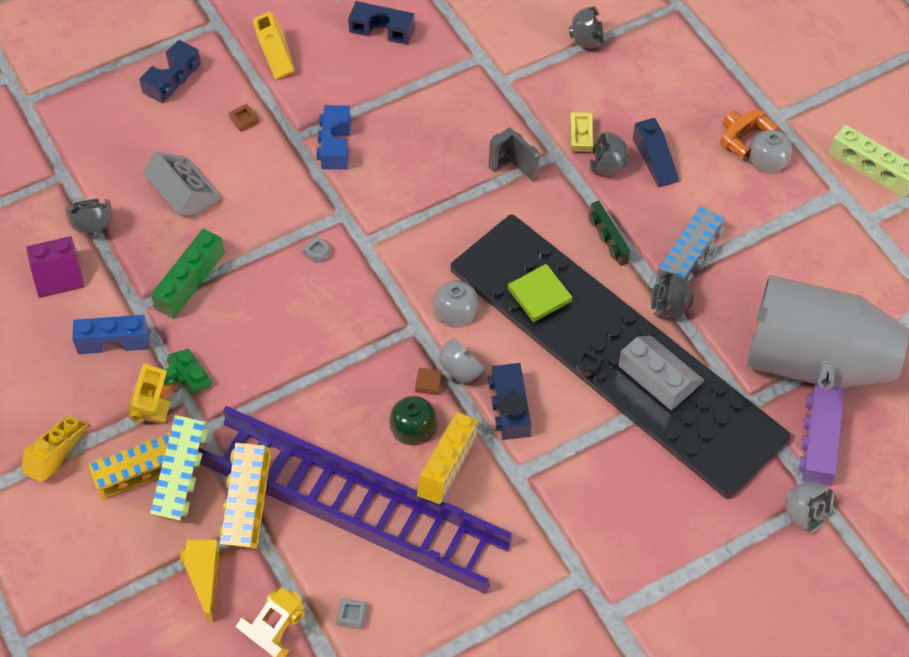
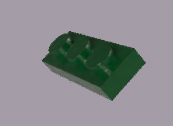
M600 201L591 203L590 213L588 214L591 225L596 226L601 241L603 243L606 242L609 247L611 257L616 259L620 266L628 264L630 256L629 247Z

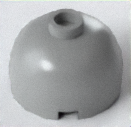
M776 130L760 132L752 139L749 146L751 150L748 155V161L750 164L752 161L756 165L755 169L758 171L776 174L781 169L789 166L792 157V144L782 132Z
M459 280L447 282L435 294L433 300L434 314L438 321L447 323L449 327L456 328L469 325L474 321V317L478 315V295L474 288L466 282Z
M454 337L441 350L440 363L444 367L441 372L450 381L455 379L460 383H470L478 379L486 370Z
M805 481L791 489L786 496L787 515L791 522L809 533L816 532L825 522L820 520L824 513L830 514L834 502L833 490L815 481Z

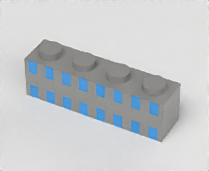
M700 206L659 266L656 281L660 283L662 278H658L660 274L664 271H669L683 276L691 284L694 278V271L701 269L705 260L704 256L706 254L710 255L715 246L714 241L716 238L720 239L725 231L723 226L725 217Z

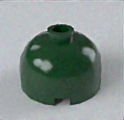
M408 396L399 400L393 406L389 418L390 428L395 439L403 444L412 446L418 445V442L429 441L436 433L438 425L435 408L429 401L418 396Z

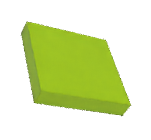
M547 264L508 284V290L533 322L572 302V296Z

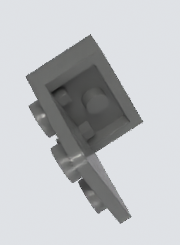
M510 127L500 134L494 135L490 140L489 168L495 173L509 162H512L530 180L534 181L537 179L539 153L534 146H530L520 133H516Z

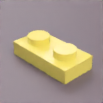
M571 112V151L593 152L592 113Z

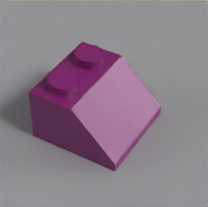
M72 236L26 246L29 265L39 298L84 288L78 253Z

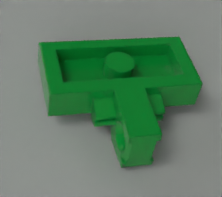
M189 348L168 355L167 362L170 366L164 369L167 371L163 383L164 386L176 382L182 383L189 394L211 387L212 380Z

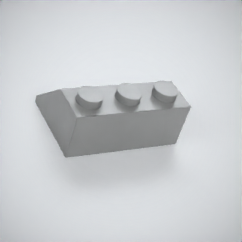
M155 152L143 171L144 175L149 179V183L156 187L161 193L160 196L173 207L172 210L178 215L194 216L222 198L187 156Z
M652 336L636 337L621 350L618 366L671 411L704 382L702 377Z

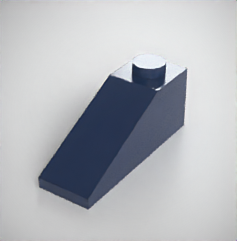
M656 118L635 123L633 141L658 187L679 182L665 135Z

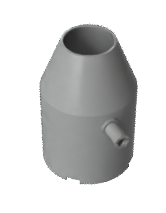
M769 275L757 321L761 322H759L757 333L753 334L747 368L817 384L822 389L824 386L826 387L825 389H844L892 382L898 379L904 363L909 341V329L860 295Z

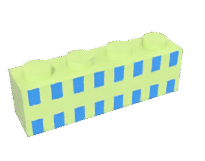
M175 415L150 514L181 521L182 516L187 517L190 502L186 501L188 491L193 492L196 477H192L194 467L199 468L202 453L198 452L200 443L205 444L209 430L204 428L205 422Z

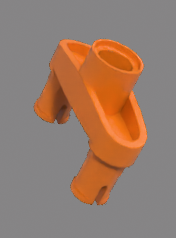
M758 108L744 115L733 110L723 121L722 125L727 130L720 140V145L727 150L730 149L744 160L748 157L751 148L747 147L739 139L757 127L763 131H779L780 126L772 122L767 117V114Z

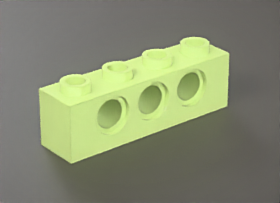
M847 125L834 137L829 155L903 198L908 194V160Z

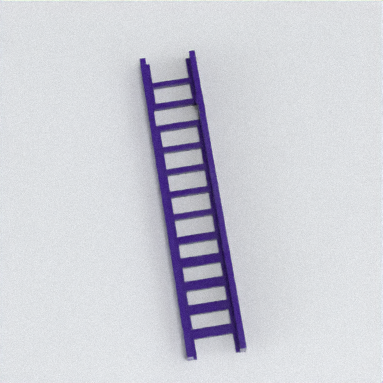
M228 406L223 410L225 417L223 423L225 426L238 431V434L221 458L199 448L198 452L202 453L200 464L227 477L231 474L232 470L230 456L232 450L235 449V444H245L249 436L260 441L258 445L268 448L272 446L281 450L269 469L265 494L483 594H486L490 586L488 578L472 572L486 543L507 552L512 542L511 532L468 514L459 507L447 502L437 504L418 497L417 490ZM292 455L302 461L285 487L275 481ZM312 465L323 469V472L307 497L296 491ZM334 474L347 481L332 507H329L316 500L331 475ZM353 484H357L369 491L354 517H351L338 510ZM377 493L390 499V502L376 527H373L360 520ZM397 503L413 511L399 536L395 537L382 530ZM421 513L435 519L421 547H417L406 542L405 539L418 515ZM443 520L459 526V529L442 558L439 557L440 553L432 549L430 551L428 548ZM464 533L480 540L466 568L450 562Z

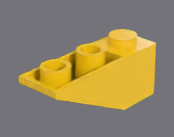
M271 11L253 19L256 35L275 79H280L295 72L283 28L278 19Z
M69 415L63 418L23 450L22 474L43 483L59 469L88 428V424Z

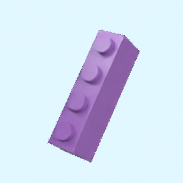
M815 385L812 394L808 393L805 408H809V414H805L803 428L807 429V433L803 435L801 441V449L805 451L804 456L800 457L798 471H802L801 481H815L831 486L836 476L844 390L825 389L826 387L822 389Z

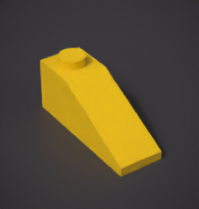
M186 540L185 549H181L180 561L186 568L207 621L213 622L220 548L217 540Z

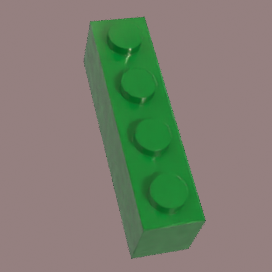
M202 229L150 294L155 310L173 319L177 316L225 254L222 237L206 229Z

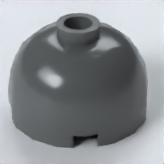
M595 6L578 11L572 19V26H569L570 37L574 38L576 43L582 48L596 49L603 47L602 21L599 22L596 18L600 14Z
M609 131L601 133L593 148L592 153H595V161L590 160V171L599 175L609 176L619 172L622 166L626 167L629 155L627 154L625 141L615 133Z
M89 199L73 203L74 208L71 209L69 206H66L65 211L70 226L79 233H86L87 237L100 235V231L110 224L112 218L110 200L104 199L105 203H99V199Z
M664 271L658 277L662 278L660 285L655 284L653 288L651 309L656 308V312L653 313L655 316L676 318L682 315L688 307H691L694 296L689 282L683 276Z

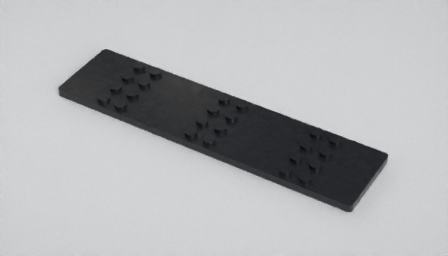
M508 215L451 262L450 271L456 277L473 287L479 296L725 499H731L788 442L790 433L515 215ZM547 264L572 296V302L533 322L508 290V284ZM652 336L704 379V382L672 411L618 366L621 350L636 337ZM583 348L604 358L599 371L593 376H583L576 370V359Z

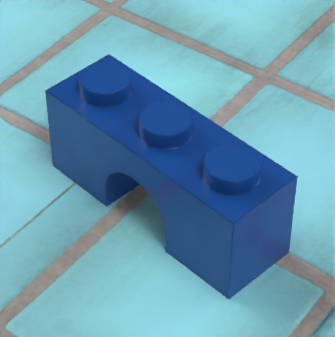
M324 105V112L319 115V125L322 127V131H318V144H321V147H317V161H321L322 169L348 170V139H338L337 137L350 136V105Z
M145 315L73 320L72 340L78 354L102 353V344L107 342L120 343L125 351L149 349V328Z

